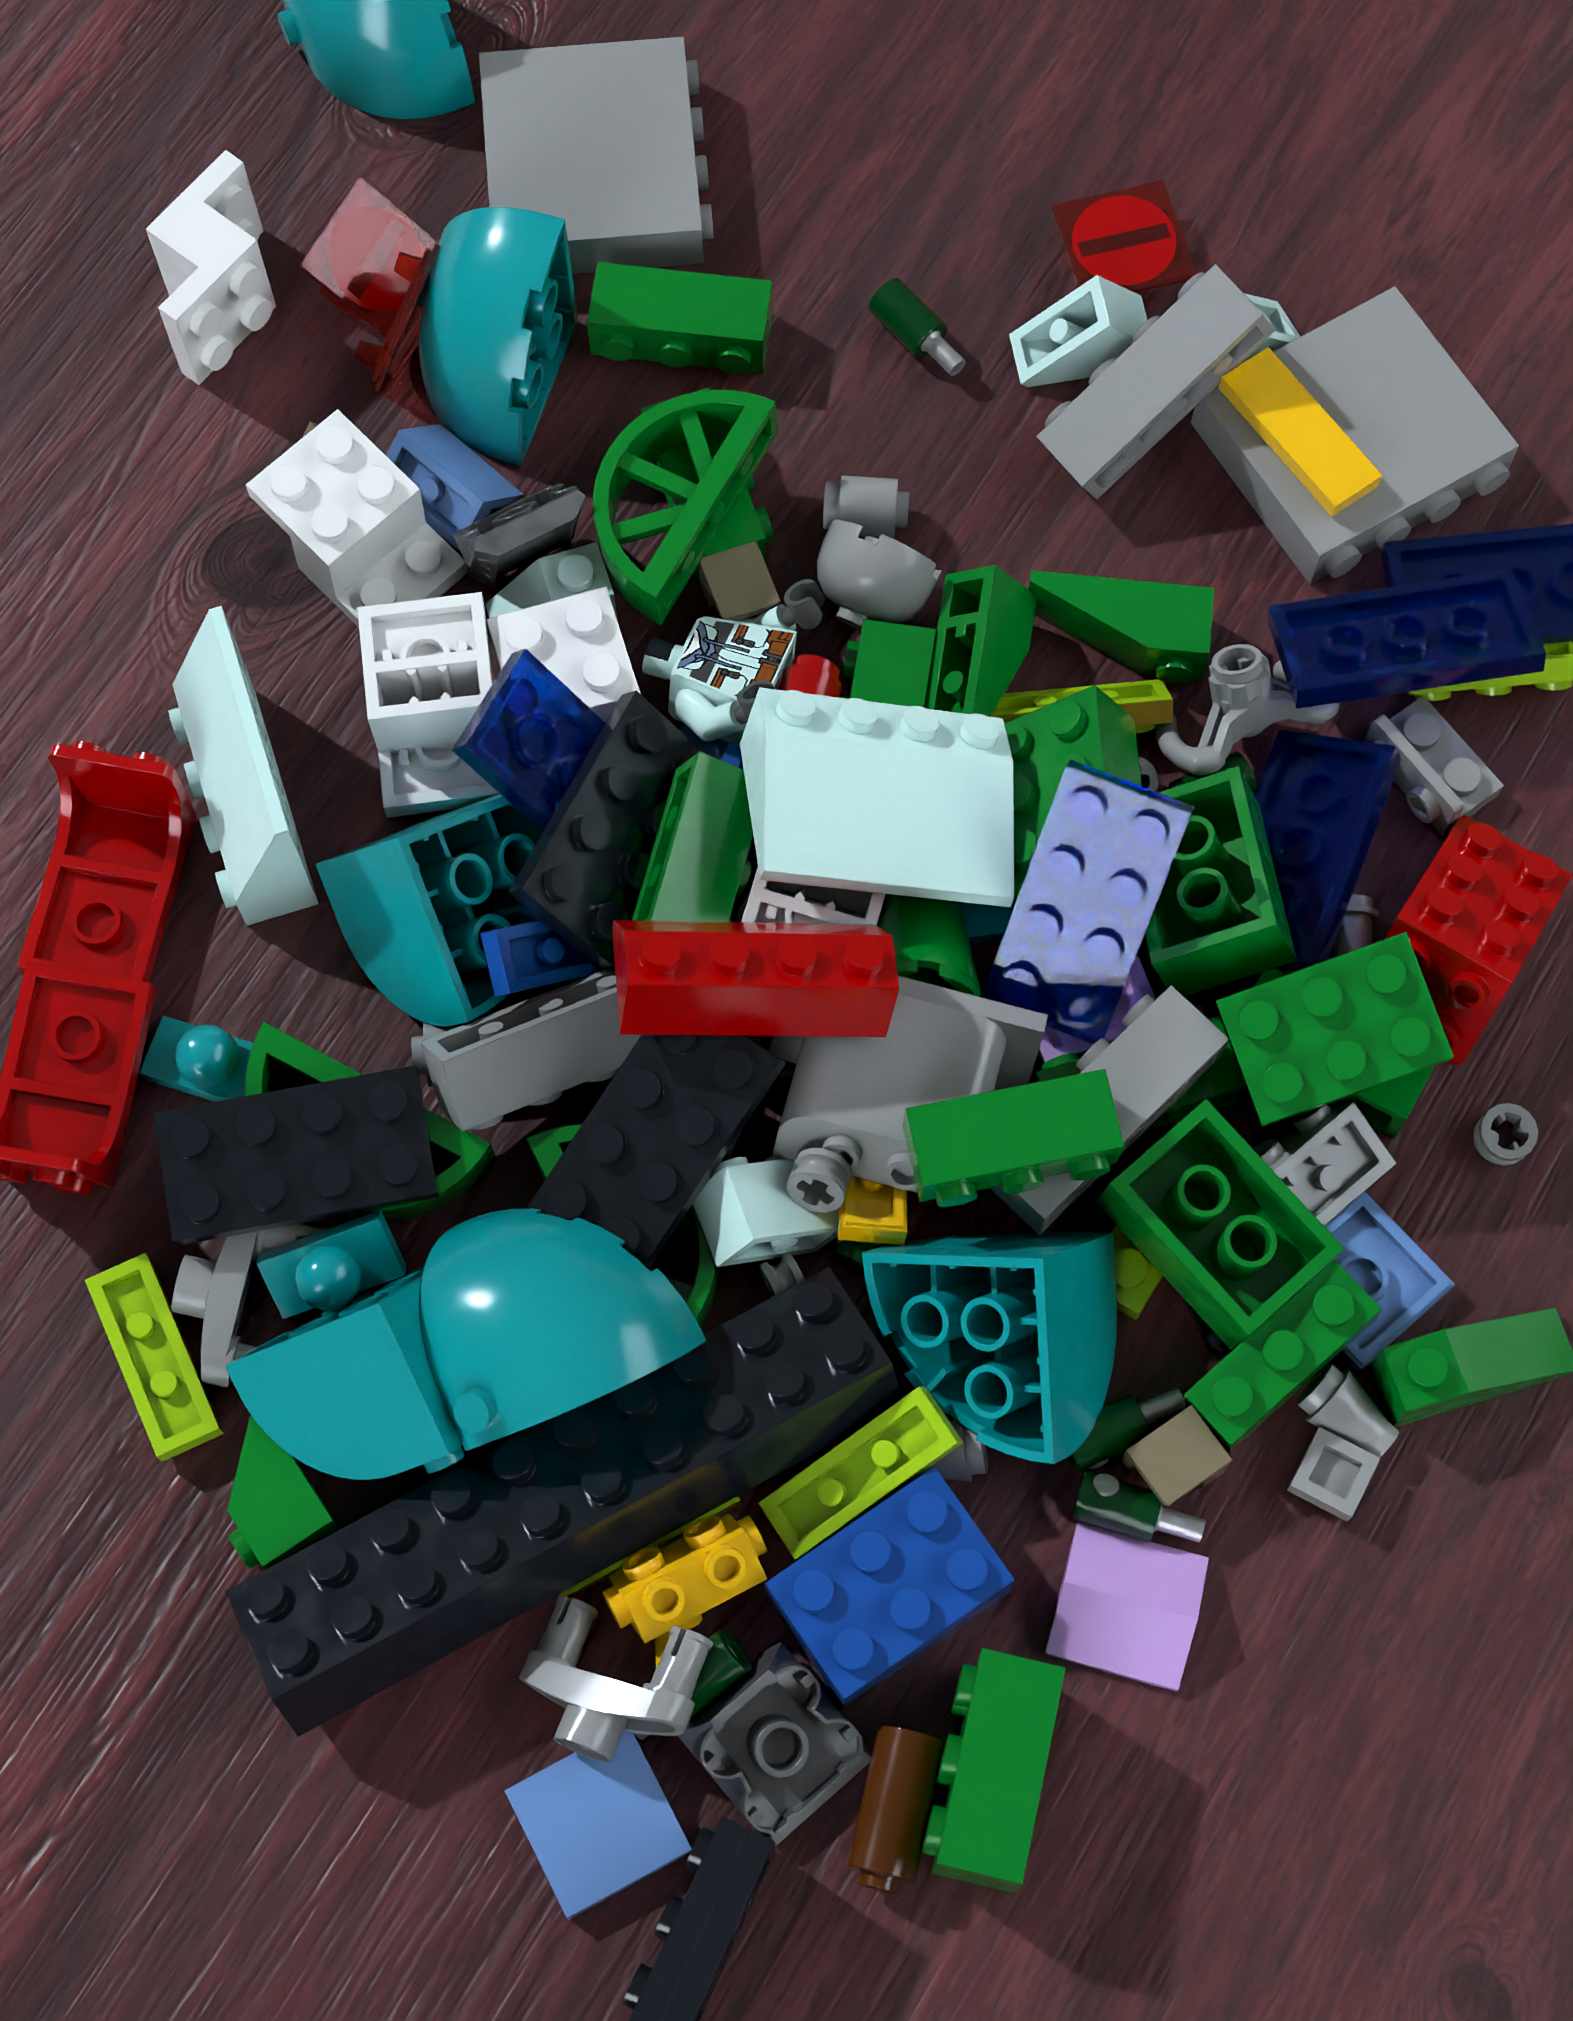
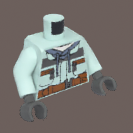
M805 579L796 582L786 591L784 602L787 607L780 604L755 618H747L740 621L707 616L696 620L684 646L652 638L644 655L642 672L670 681L669 714L674 719L686 724L703 741L722 739L729 743L732 741L740 744L759 687L777 690L783 670L792 665L797 632L795 631L796 623L806 630L818 626L822 617L819 607L824 604L825 597L814 580Z

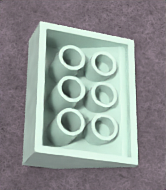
M222 606L209 609L172 684L179 707L168 710L179 745L189 743L194 761L184 763V769L194 798L205 797L210 815L200 817L199 820L210 853L221 851L226 868L225 870L215 872L223 902L226 908L237 906L246 926L319 903L255 689Z
M759 687L740 741V750L760 880L1002 907L1011 906L1014 900L1013 759L1003 718L988 717L982 714L933 710L921 706L870 702L858 698L847 699L808 694L796 690L784 691Z

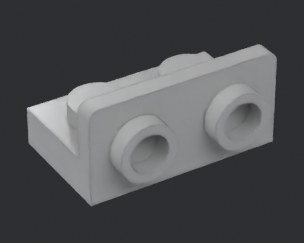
M1422 696L1392 718L1388 719L1385 715H1381L1374 720L1362 745L1366 749V755L1372 767L1383 777H1391L1406 794L1407 803L1416 817L1424 823H1431L1442 836L1453 829L1461 816L1466 815L1470 817L1499 796L1504 787L1501 781L1430 702Z
M1336 1101L1292 1117L1294 1125L1278 1139L1266 1140L1253 1149L1323 1225H1326L1396 1164L1356 1104L1348 1101Z

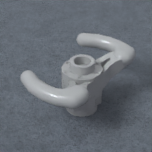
M1236 644L1218 651L1209 666L1212 707L1198 747L1187 746L1178 734L1177 719L1174 715L1173 723L1156 724L1155 738L1163 755L1175 766L1196 776H1203L1218 772L1225 765L1226 758L1233 744L1240 739L1258 735L1272 723L1287 719L1314 725L1323 724L1337 714L1340 704L1334 687L1319 672L1304 664L1281 659L1275 663L1273 668V675L1277 679L1275 680L1271 677L1268 659L1258 648L1247 644ZM1288 684L1297 686V687H1299L1300 689L1295 688V687H1293V686H1290V685H1288Z

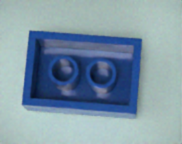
M934 1466L765 1583L766 1597L841 1708L844 1709L1010 1593L1015 1579Z

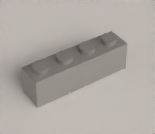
M1216 264L1206 273L1201 272L1190 278L1180 289L1177 296L1178 300L1161 317L1157 315L1144 322L1134 334V343L1117 359L1112 358L1102 363L1089 378V386L1073 401H1066L1056 407L1047 417L1045 428L1036 436L1074 479L1096 500L1220 383L1223 375L1242 363L1275 331L1264 314Z
M614 966L613 968L593 973L423 1040L420 1043L440 1110L463 1132L468 1129L481 1130L498 1124L505 1114L527 1105L540 1106L551 1103L562 1095V1091L583 1082H599L614 1077L641 1035H620Z
M1172 985L1156 1000L1149 994L1140 999L1122 1020V1024L1127 1028L1111 1044L1104 1038L1098 1040L1081 1057L1076 1065L1082 1071L1081 1073L1106 1069L1125 1146L1121 1155L1220 1060L1229 1041L1226 1035ZM1068 1172L1043 1177L1044 1185L1026 1192L1007 1194L1004 1193L1003 1186L990 1189L1040 1236L1099 1177L1075 1181L1071 1180Z

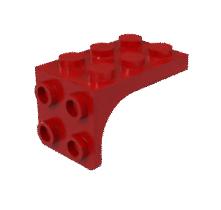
M84 741L73 742L71 746L53 744L48 759L57 774L59 782L60 812L58 828L17 968L23 975L26 962L149 983L197 820V814L176 770L167 760L160 756L144 752L135 753L133 757L111 754L96 744Z
M1466 815L1458 819L1385 937L1387 939L1407 932L1454 1058L1448 1061L1452 1065H1460L1468 1057L1513 983L1573 876L1572 873L1557 866L1547 856L1531 852L1502 836L1494 827L1477 822Z
M26 962L0 1077V1180L28 1184L29 1175L32 1173L34 1174V1181L50 1184L53 1189L81 1195H91L93 1184L114 1188L157 987L148 982Z

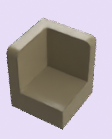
M757 541L702 557L700 560L699 572L702 593L708 608L715 606L720 619L740 621L763 614L781 604Z
M1191 1405L1127 1449L1120 1463L1127 1473L1137 1469L1159 1501L1164 1506H1170L1198 1485L1203 1488L1222 1475L1232 1462V1459Z

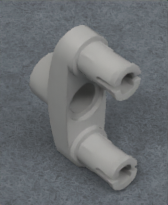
M299 1223L229 1236L224 1242L217 1261L184 1255L176 1279L171 1312L204 1319L201 1344L202 1383L229 1388L232 1380L225 1365L257 1348L241 1344V1337L236 1335L255 1260L257 1261L259 1253L329 1228H318Z
M558 1595L555 1609L537 1650H530L519 1676V1679L565 1708L553 1739L573 1752L597 1761L610 1763L623 1731L661 1736L683 1734L695 1706V1703L690 1699L713 1642L697 1632L687 1629L685 1633V1630L681 1627L672 1626L669 1632L670 1637L650 1683H644L642 1687L576 1668V1664L598 1611L585 1602L574 1598L570 1600L567 1596Z

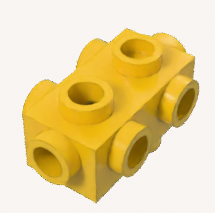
M730 1514L721 1518L719 1516L702 1518L684 1530L683 1538L660 1550L657 1547H650L634 1553L623 1562V1569L608 1576L612 1587L602 1591L616 1623L620 1629L631 1624L644 1643L655 1639L656 1667L660 1662L670 1637L669 1632L672 1626L681 1627L683 1630L692 1629L701 1623L703 1619L702 1613L767 1580L758 1559L759 1556L767 1552V1549L755 1523L749 1515L738 1521H735Z

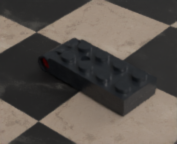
M723 1816L715 1831L704 1826L702 1827L685 1867L689 1868L688 1872L695 1875L684 1899L674 1894L671 1895L656 1927L654 1935L664 1941L653 1968L643 1963L639 1965L624 1997L622 2005L633 2009L629 2021L701 2020L775 1855V1841Z

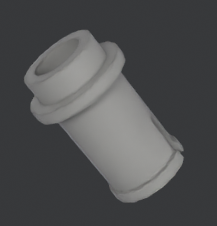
M1349 894L1335 898V907L1328 911V919L1334 922L1333 958L1372 944L1373 923L1379 920V911L1373 908V899L1371 897Z

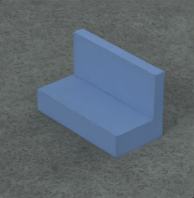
M442 424L398 430L386 454L420 488L426 523L456 550H459L453 537L455 533L473 524V522L488 516L492 509L509 506L521 500L524 496L521 491Z

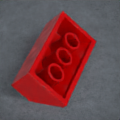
M613 920L612 932L620 1035L887 1036L900 988L892 935L875 925Z

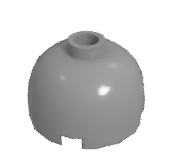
M843 520L832 521L818 556L817 575L824 595L840 607L836 618L853 628L861 630L863 619L902 624L909 622L919 614L933 595L942 575V570L935 569L937 564L918 551L884 534H880L878 539L866 536L863 540L858 538L863 526Z

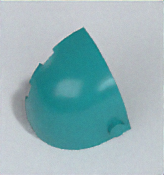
M283 0L285 10L278 12L277 18L288 45L299 44L308 65L320 83L332 95L353 108L386 118L420 119L449 113L475 103L464 51L460 42H456L455 33L447 14L451 11L448 0Z
M485 207L464 212L447 224L437 245L430 271L423 276L420 282L417 299L427 279L426 287H424L425 289L421 293L422 296L419 298L420 301L419 303L417 302L418 307L422 308L419 336L421 377L429 405L445 428L470 449L489 458L521 467L578 323L566 222L563 218L526 209Z
M545 780L531 783L434 817L315 864L343 936L360 967L391 1003L412 1018L434 1026L463 1024L488 1012L508 995L497 997L494 995L480 933L540 920L508 892L554 813Z
M507 1209L489 1212L468 1219L446 1231L431 1249L423 1270L419 1300L420 1323L424 1347L433 1377L465 1451L529 1428L593 1401L667 1365L706 1342L707 1340L699 1324L681 1295L661 1271L656 1268L650 1272L637 1258L622 1248L625 1242L623 1239L600 1226L578 1217L570 1221L552 1215L541 1214V1209Z
M1035 1231L968 1233L905 1241L904 1245L889 1244L862 1252L868 1295L882 1336H891L897 1351L910 1370L904 1374L915 1389L919 1386L927 1387L944 1414L949 1413L965 1427L978 1434L975 1440L1005 1454L1029 1461L1055 1464L1072 1455L1084 1443L1101 1412L1113 1369L1117 1336L1114 1233L1044 1231L1040 1236Z
M425 1265L373 1293L370 1290L355 1297L340 1310L326 1311L321 1314L322 1317L292 1332H285L225 1365L240 1398L251 1416L262 1430L292 1457L320 1472L336 1477L371 1480L392 1476L420 1465H424L428 1474L434 1473L456 1463L465 1456L461 1448L463 1444L437 1387L424 1347L419 1300Z

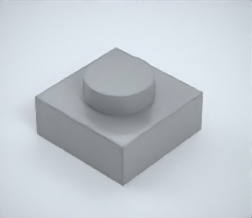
M1318 1427L1287 1491L1348 1522L1353 1517L1380 1458Z

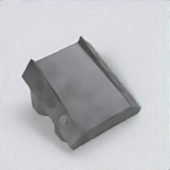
M560 483L531 494L473 522V524L455 533L453 537L468 567V576L495 589L497 578L558 548L565 551L570 550L571 540L574 538L576 525L581 513L580 509L586 497L585 494L580 492L576 486L565 488V485Z
M781 1642L760 1651L757 1658L751 1662L752 1670L692 1717L687 1724L685 1732L678 1735L759 1834L775 1841V1846L867 1766L871 1761L873 1753L852 1723L844 1718L820 1689V1683L809 1669L798 1663Z

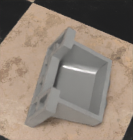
M898 976L900 989L886 1037L772 1036L769 1052L783 1061L796 1064L777 1133L773 1155L795 1160L796 1155L802 1150L824 1148L842 1156L850 1165L852 1176L917 1193L902 1126L905 1108L1028 1084L1044 1035L1048 1015Z

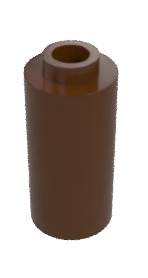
M892 1726L878 1727L847 1862L848 1868L860 1872L857 1881L858 1885L898 1895L901 1882L915 1884L937 1787L945 1741L903 1728Z

